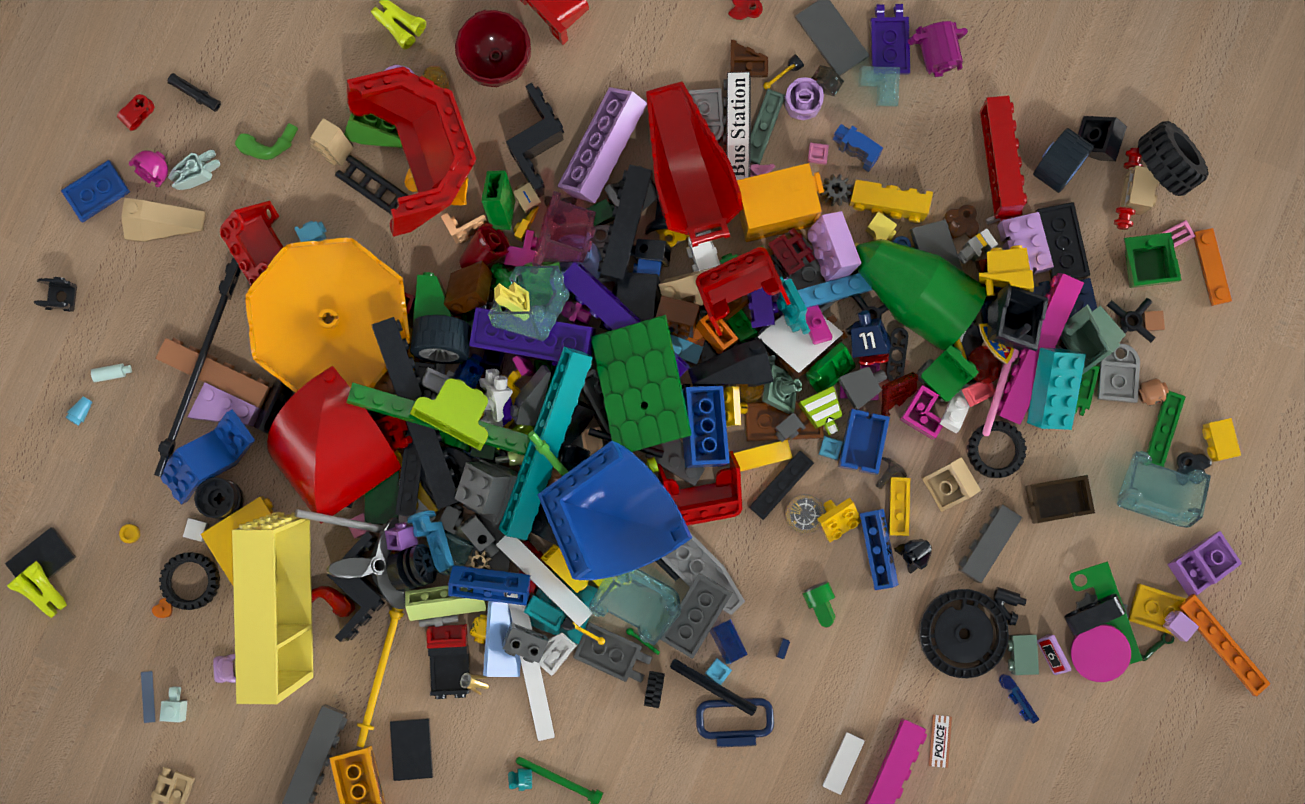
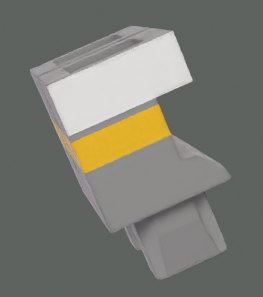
M985 229L967 241L963 246L964 249L957 255L962 264L969 260L974 262L981 255V250L987 254L998 243L989 230Z

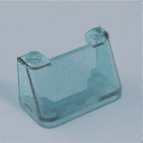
M1136 451L1132 455L1118 495L1117 505L1121 508L1184 528L1191 527L1202 519L1211 475L1205 474L1202 470H1193L1188 474H1183L1151 463L1152 458L1148 453Z
M640 569L603 579L589 605L590 611L597 617H604L609 612L637 627L639 638L643 642L654 646L681 614L680 598L677 591Z

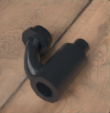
M996 587L993 600L1001 608L1006 620H1008V625L1015 626L1018 614H1015L1014 611L1009 613L1004 603L1015 607L1018 604L1025 606L1027 599L1020 597L1019 593Z

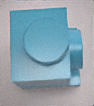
M309 221L301 229L298 226L294 228L301 242L322 241L326 239L324 232L327 230L322 221Z

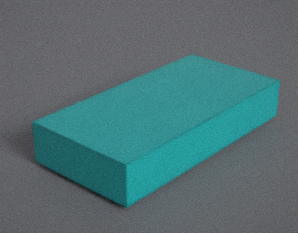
M532 595L523 611L556 632L567 616L564 612L535 595Z

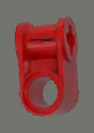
M138 94L118 112L117 118L130 131H134L154 111V103L146 96Z

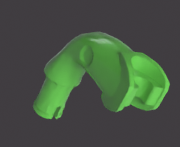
M288 123L281 138L278 137L272 147L257 142L256 138L249 134H240L235 141V145L244 155H250L262 160H270L292 146L291 142L298 128Z

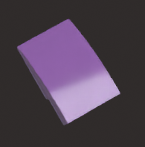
M1218 531L1167 565L1187 595L1190 596L1191 594L1198 595L1210 585L1216 584L1242 563L1221 531Z

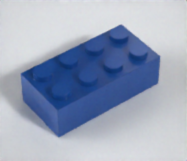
M723 386L683 388L682 391L692 433L691 436L683 438L685 468L719 467L729 464Z

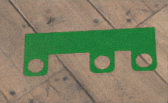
M1108 561L1069 575L1075 591L1078 592L1094 587L1098 600L1111 594H1117L1123 606ZM1079 574L1085 575L1087 578L1086 585L1081 587L1077 586L1074 582L1075 577ZM1126 611L1124 615L1105 623L1119 629L1127 638L1131 648L1129 665L1143 661Z

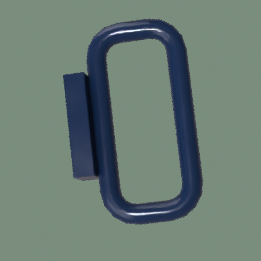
M744 698L755 706H763L765 708L766 727L764 729L709 732L704 728V711L707 708L735 706L723 699L703 701L696 709L697 731L705 739H716L717 748L756 746V738L769 735L774 728L773 707L769 701L763 698Z

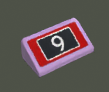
M1048 634L1037 640L1054 675L1071 671V667L1054 635Z

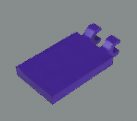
M877 4L875 7L876 18H871L872 75H909V17H903V4H895V17H885L884 4Z

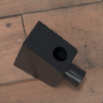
M637 239L636 245L633 244L630 256H634L637 261L639 259L661 262V266L669 267L672 248L666 241Z

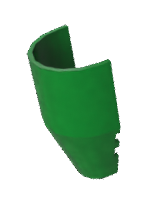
M877 239L856 246L861 260L858 272L892 313L893 318L940 350H945L958 341L974 321L987 296L985 286L937 254L884 239Z

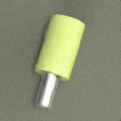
M508 452V456L495 457L496 464L509 462V466L522 465L525 456Z

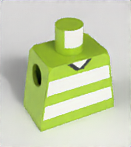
M834 386L798 403L815 429L824 425L828 435L839 431L834 420L842 417V412Z

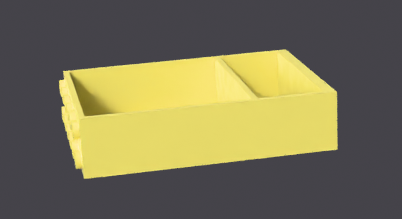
M273 512L266 515V517H260V519H254L252 522L240 524L239 528L232 530L236 704H278L314 678L310 520L295 517V512L284 515V512Z

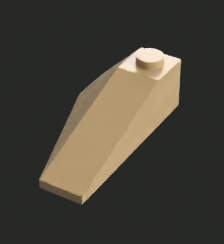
M124 198L121 216L124 239L147 242L152 239L168 238V236L203 231L206 212Z
M712 268L666 278L659 284L662 296L698 304L701 307L704 303L696 285V278L701 273Z

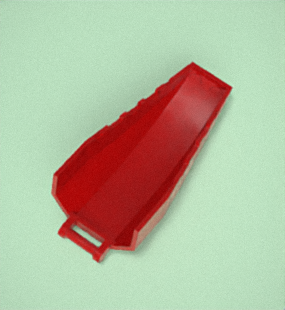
M683 81L646 91L655 185L668 230L688 235L692 247H697L698 244L722 237L724 239L729 238L730 233L727 224L743 209L741 191L731 162L718 144L715 135L709 129L706 120L693 102V98ZM718 227H721V229H722V230H718V231L711 232V233L704 234V235L697 236V237H696V235H695V234H697V233L704 232V231L711 230V229L718 228Z

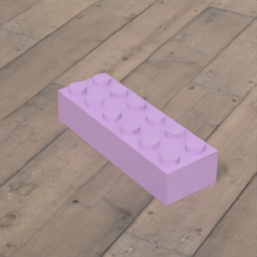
M609 87L557 187L571 197L595 203L605 183L608 181L609 175L616 165L621 152L625 148L631 133L634 131L640 116L643 114L647 103L633 91Z

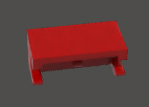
M467 624L439 627L428 626L426 632L427 649L468 646Z

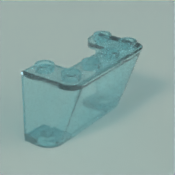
M516 266L509 279L511 284L513 282L517 284L516 277H518V285L529 292L530 311L511 312V310L506 308L505 312H502L500 305L495 302L488 313L491 324L498 329L545 341L569 298L563 274L560 272L559 266Z

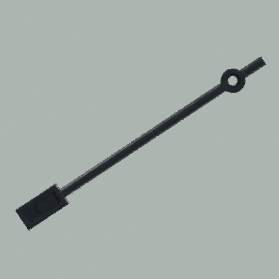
M232 258L231 263L227 264L225 279L220 282L219 293L221 297L168 438L159 444L158 452H160L161 457L154 473L157 477H162L167 461L174 453L177 434L227 301L231 300L241 274L235 258Z

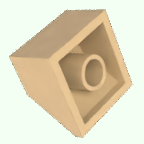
M962 457L922 478L941 512L971 498L981 491Z

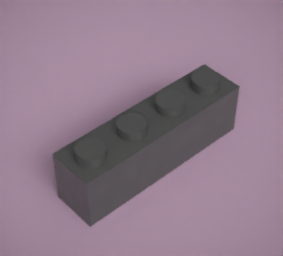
M1004 505L995 506L989 514L991 519L988 523L982 525L979 530L981 535L977 540L974 539L969 546L971 551L967 556L964 555L959 562L961 566L959 571L977 583L983 582L1022 519L1020 515Z

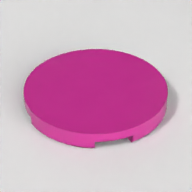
M1102 624L1074 637L1071 644V659L1075 669L1086 679L1094 682H1108L1118 678L1125 672L1130 663L1131 648L1127 638L1119 629L1108 624Z

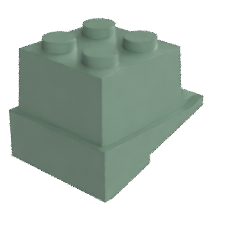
M1087 304L1067 320L1060 338L1067 349L1086 354L1083 375L1112 354L1120 346L1119 342L1126 334L1101 305L1094 311H1091Z

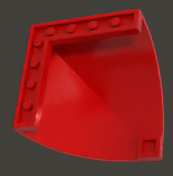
M333 365L307 382L285 403L274 419L267 439V449L271 459L311 512L331 516L401 469L396 455L365 408L346 403L351 388Z

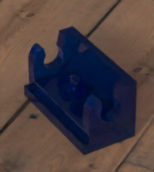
M731 619L711 628L710 633L726 664L733 663L748 655Z

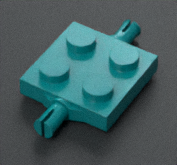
M781 276V282L791 304H786L780 292L777 299L778 309L782 310L787 326H790L792 332L799 331L801 328L804 335L808 334L811 330L805 319L807 308L792 279L784 280Z

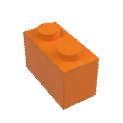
M707 314L699 320L696 328L719 355L732 348L738 341V338L723 319L718 320L723 334L719 336Z

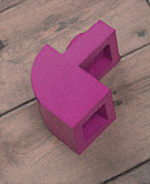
M526 231L523 248L513 246L508 248L509 253L506 254L504 263L506 268L521 270L522 267H525L524 264L536 263L539 253L533 250V248L536 249L538 237H535L534 231Z

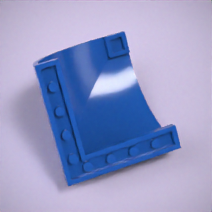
M614 441L606 444L537 494L570 574L575 580L605 579L634 571L659 560L692 539L677 505L660 480L635 454Z

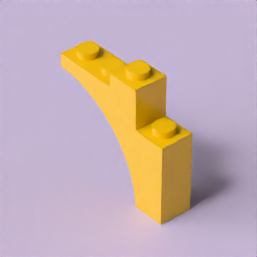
M555 544L541 557L576 593L587 587L589 580H575L572 578L562 552ZM614 576L591 581L607 594L616 588L619 579Z

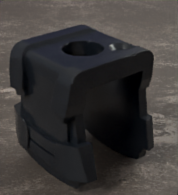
M63 277L37 279V282L49 286L47 301H34V304L45 308V310L62 309L74 312L77 293L76 284L66 281ZM64 291L67 297L63 302H59L57 295L59 292Z

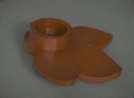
M963 205L959 209L949 210L944 215L943 220L946 219V222L950 223L949 231L952 239L958 238L964 233L972 239L978 234L977 211L973 206ZM966 210L971 213L968 218H965L963 215Z

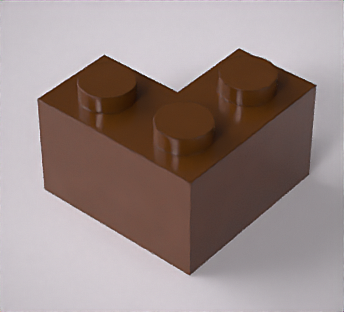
M662 296L656 317L666 314L669 328L674 327V334L683 339L693 338L699 318V305Z

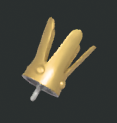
M465 673L461 677L460 684L462 688L471 689L481 695V692L476 690L475 687L489 688L487 684L476 680L487 678L486 676Z

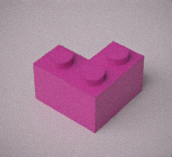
M923 385L920 386L899 420L931 440L935 439L943 426L940 424L941 418L929 411L939 395Z

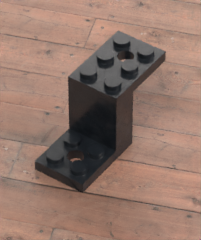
M531 82L525 86L527 94L542 120L507 140L506 144L528 183L530 182L538 198L545 195L543 188H545L544 182L538 173L534 174V166L530 160L563 141L564 130L558 118L554 119L555 116L548 102L544 103V95L538 86L535 87Z
M367 531L342 559L365 558L363 556L364 553L368 550L371 551L375 547L378 536L374 532ZM328 574L327 576L361 606L358 612L335 636L339 642L352 641L359 634L358 629L360 626L367 625L373 618L371 614L376 610L379 611L385 605V599L377 587L364 576L358 578H338Z

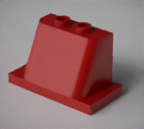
M520 0L524 5L528 4L549 26L550 33L562 45L568 41L567 29L589 10L586 0Z

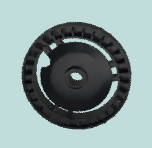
M955 589L940 594L928 604L919 622V642L925 657L940 672L952 677L968 679L986 674L1000 662L1008 645V624L1001 608L987 595L971 589ZM962 599L960 610H955L953 606L946 609L939 616L934 633L930 634L931 625L937 612L946 604ZM967 599L973 601V606L966 604ZM978 604L982 605L990 613L995 623L996 641L992 650L990 649L993 641L992 624L987 615L978 608ZM962 628H965L968 632L967 637L961 639L959 636ZM931 638H935L936 645H932ZM939 649L943 655L955 662L970 663L979 660L980 663L966 668L954 667L943 661L935 650ZM988 652L989 655L984 659L983 656Z

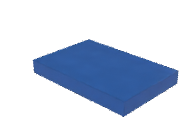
M108 160L62 189L61 192L79 220L83 223L130 193V190L112 162Z

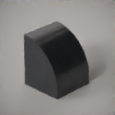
M486 349L481 363V373L486 375V370L497 369L499 376H501L505 352Z

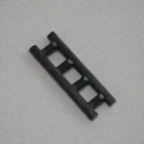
M351 155L346 158V161L350 163L346 171L343 173L338 170L335 174L341 181L390 215L391 209L396 210L399 206L397 199L408 196V194ZM356 169L366 174L360 183L350 178ZM372 179L381 185L375 194L366 189V186ZM386 190L396 195L390 205L381 199Z

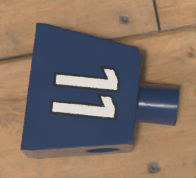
M867 310L859 312V321L854 322L851 329L852 357L889 353L891 342L880 318L871 319L870 312Z

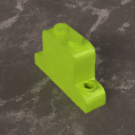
M446 380L435 400L420 397L416 400L410 412L411 415L479 451H481L488 438L487 430L478 424L488 404V399L482 391L472 389L462 380Z

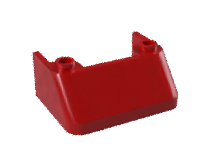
M763 247L755 248L709 269L696 278V285L707 314L719 336L723 334L718 320L726 317L729 313L727 303L763 287L768 295H775L781 292L786 304H791L767 249Z
M729 451L730 468H724L717 472L715 476L716 483L679 489L678 483L674 479H666L661 464H657L659 470L658 479L674 500L687 526L736 517L742 512L741 472L733 451Z

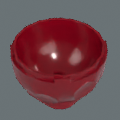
M485 9L470 17L458 31L455 55L462 70L479 85L499 87L517 80L523 74L531 58V41L527 29L519 19L510 13ZM498 54L499 57L494 59L493 55Z

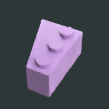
M204 383L188 418L220 422L226 412L233 409L244 425L254 426L262 409L210 384Z

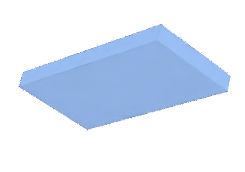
M488 601L483 676L520 677V656L517 654L515 656L509 655L502 647V642L512 622L509 603Z

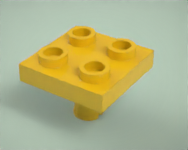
M739 386L723 388L726 427L741 425V414H746L748 408L742 407H748L746 402H740Z
M851 498L846 499L837 506L832 500L826 501L823 504V509L826 513L817 518L829 543L839 539L844 533L856 528L861 523L860 516Z

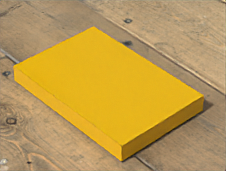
M1138 584L1128 620L1173 635L1163 626L1166 622L1165 618L1172 611H1181L1178 606L1186 598Z

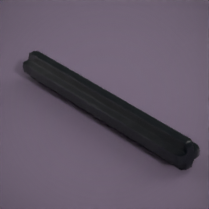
M674 659L670 664L672 670L750 716L755 714L757 706L677 659Z

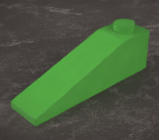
M351 113L344 133L349 141L364 145L403 148L394 125L373 114L355 116Z

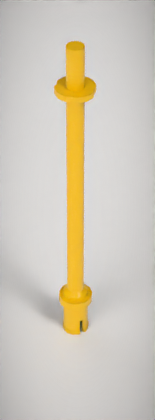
M392 607L388 613L391 620L363 723H357V726L361 727L356 745L358 747H364L368 730H374V726L370 725L398 620L404 617L403 609Z

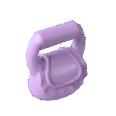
M235 654L217 656L213 659L215 682L223 683L227 681L236 683V677H234L233 672Z

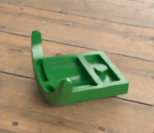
M841 342L806 372V378L816 393H819L834 386L838 382L837 379L848 374L856 365L847 347Z

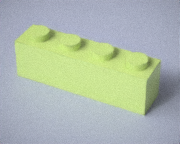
M448 586L405 591V608L410 621L487 610V601L449 596ZM462 587L460 590L473 593L472 588L471 590H467V588Z

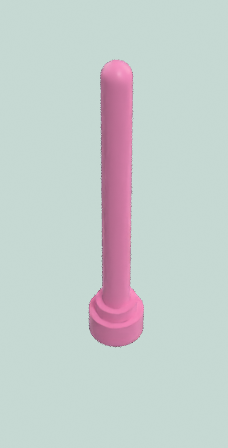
M1014 349L1008 364H1003L982 431L984 436L990 435L1011 365L1018 359L1019 351Z

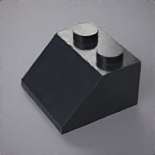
M1083 116L1078 135L1094 145L1088 157L1099 161L1116 162L1127 126L1117 117Z

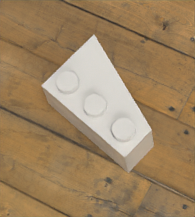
M711 230L697 234L696 237L711 233ZM688 237L686 252L689 258H693V272L720 265L717 256L718 252L712 240L698 244L697 247H692L690 237Z

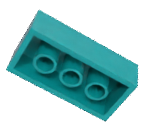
M1040 347L1027 418L1028 424L1040 429L1072 430L1086 354L1071 349Z

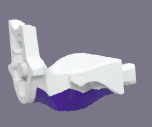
M497 369L486 370L485 378L479 379L480 387L485 390V396L488 399L484 416L480 421L504 428L512 419L510 415L512 406L510 396L513 391L507 386L508 379L505 376H499Z

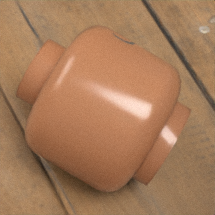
M1157 378L1141 383L1140 389H1138L1141 402L1143 404L1146 403L1148 406L1164 402L1166 394L1169 393L1166 383H1162Z

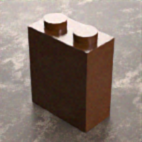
M483 260L450 273L444 305L454 317L487 304L493 273Z

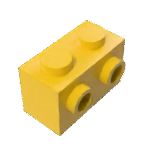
M1232 418L1203 424L1202 434L1204 439L1207 440V453L1209 458H1212V462L1241 456Z

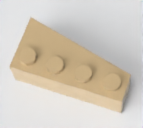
M324 118L310 137V147L326 158L327 162L334 166L336 163L342 166L354 149L341 129Z

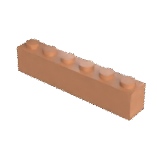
M174 337L172 341L165 338L155 359L191 375L200 350L191 345L188 349L182 346L184 342ZM207 354L198 379L262 409L271 390L268 387L269 382L260 378L255 381L251 379L252 374L243 370L240 373L233 370L235 366L226 362L222 365L216 362L218 358Z

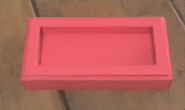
M985 378L962 389V392L969 406L972 407L994 396L996 389L990 378Z

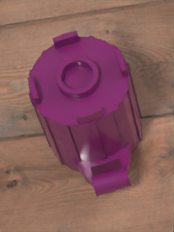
M942 21L923 28L920 26L915 30L916 33L908 39L909 45H921L926 71L929 75L934 73L935 77H942L944 72L951 71L953 68L957 67V71L963 68V59L958 39L963 38L968 33V30L966 28L957 29L956 22Z

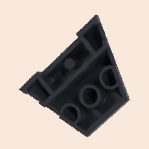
M626 272L623 284L616 282L612 293L641 321L656 317L662 297L659 288L661 282L658 274ZM601 321V324H600V327H599V328L608 330V329L603 325L604 322ZM674 327L669 328L670 333L674 332Z

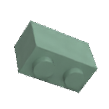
M1009 635L1007 650L1010 651L1011 659H1008V669L1011 671V674L1038 675L1037 635Z

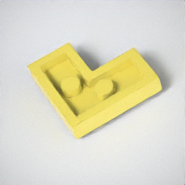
M515 282L509 286V289L500 283L494 288L495 301L500 306H505L515 316H520L524 320L531 315L529 292Z

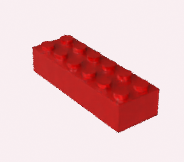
M1009 95L986 97L980 110L995 219L1017 217L1025 204H1027V195L1023 193L1022 187L1024 186V175L1020 173L1022 159L1021 156H1018L1017 149H1019V139L1015 138L1017 125L1016 120H1013L1012 117L1014 104L1010 102Z

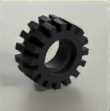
M649 671L644 706L659 708L665 673Z

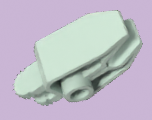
M208 150L201 155L190 153L179 162L168 176V179L174 182L172 187L177 190H185L210 181L212 178L211 172L220 167L219 160L208 162L216 156L215 151Z

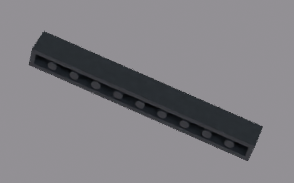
M392 317L371 324L396 395L413 401L420 397H427L425 393L422 394L419 387L423 385L419 375L415 376L413 368H416L413 357H408L406 352L409 346L406 338H401L400 331H403L399 319L395 320ZM406 421L437 508L441 509L460 502L455 499L458 485H454L452 478H455L452 466H447L446 460L449 457L446 449H441L439 442L442 441L439 430L435 431L432 428Z

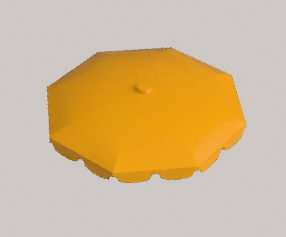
M336 238L287 244L279 251L268 265V268L257 278L246 293V312L253 360L295 393L307 382L332 365L350 388L352 383L374 388L388 370L371 324L392 317L395 320L399 319L403 331H400L401 338H406L407 343H410L403 278L353 238Z

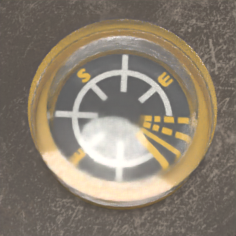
M800 495L788 503L785 518L790 528L802 534L812 533L821 527L817 518L825 514V509L816 497Z

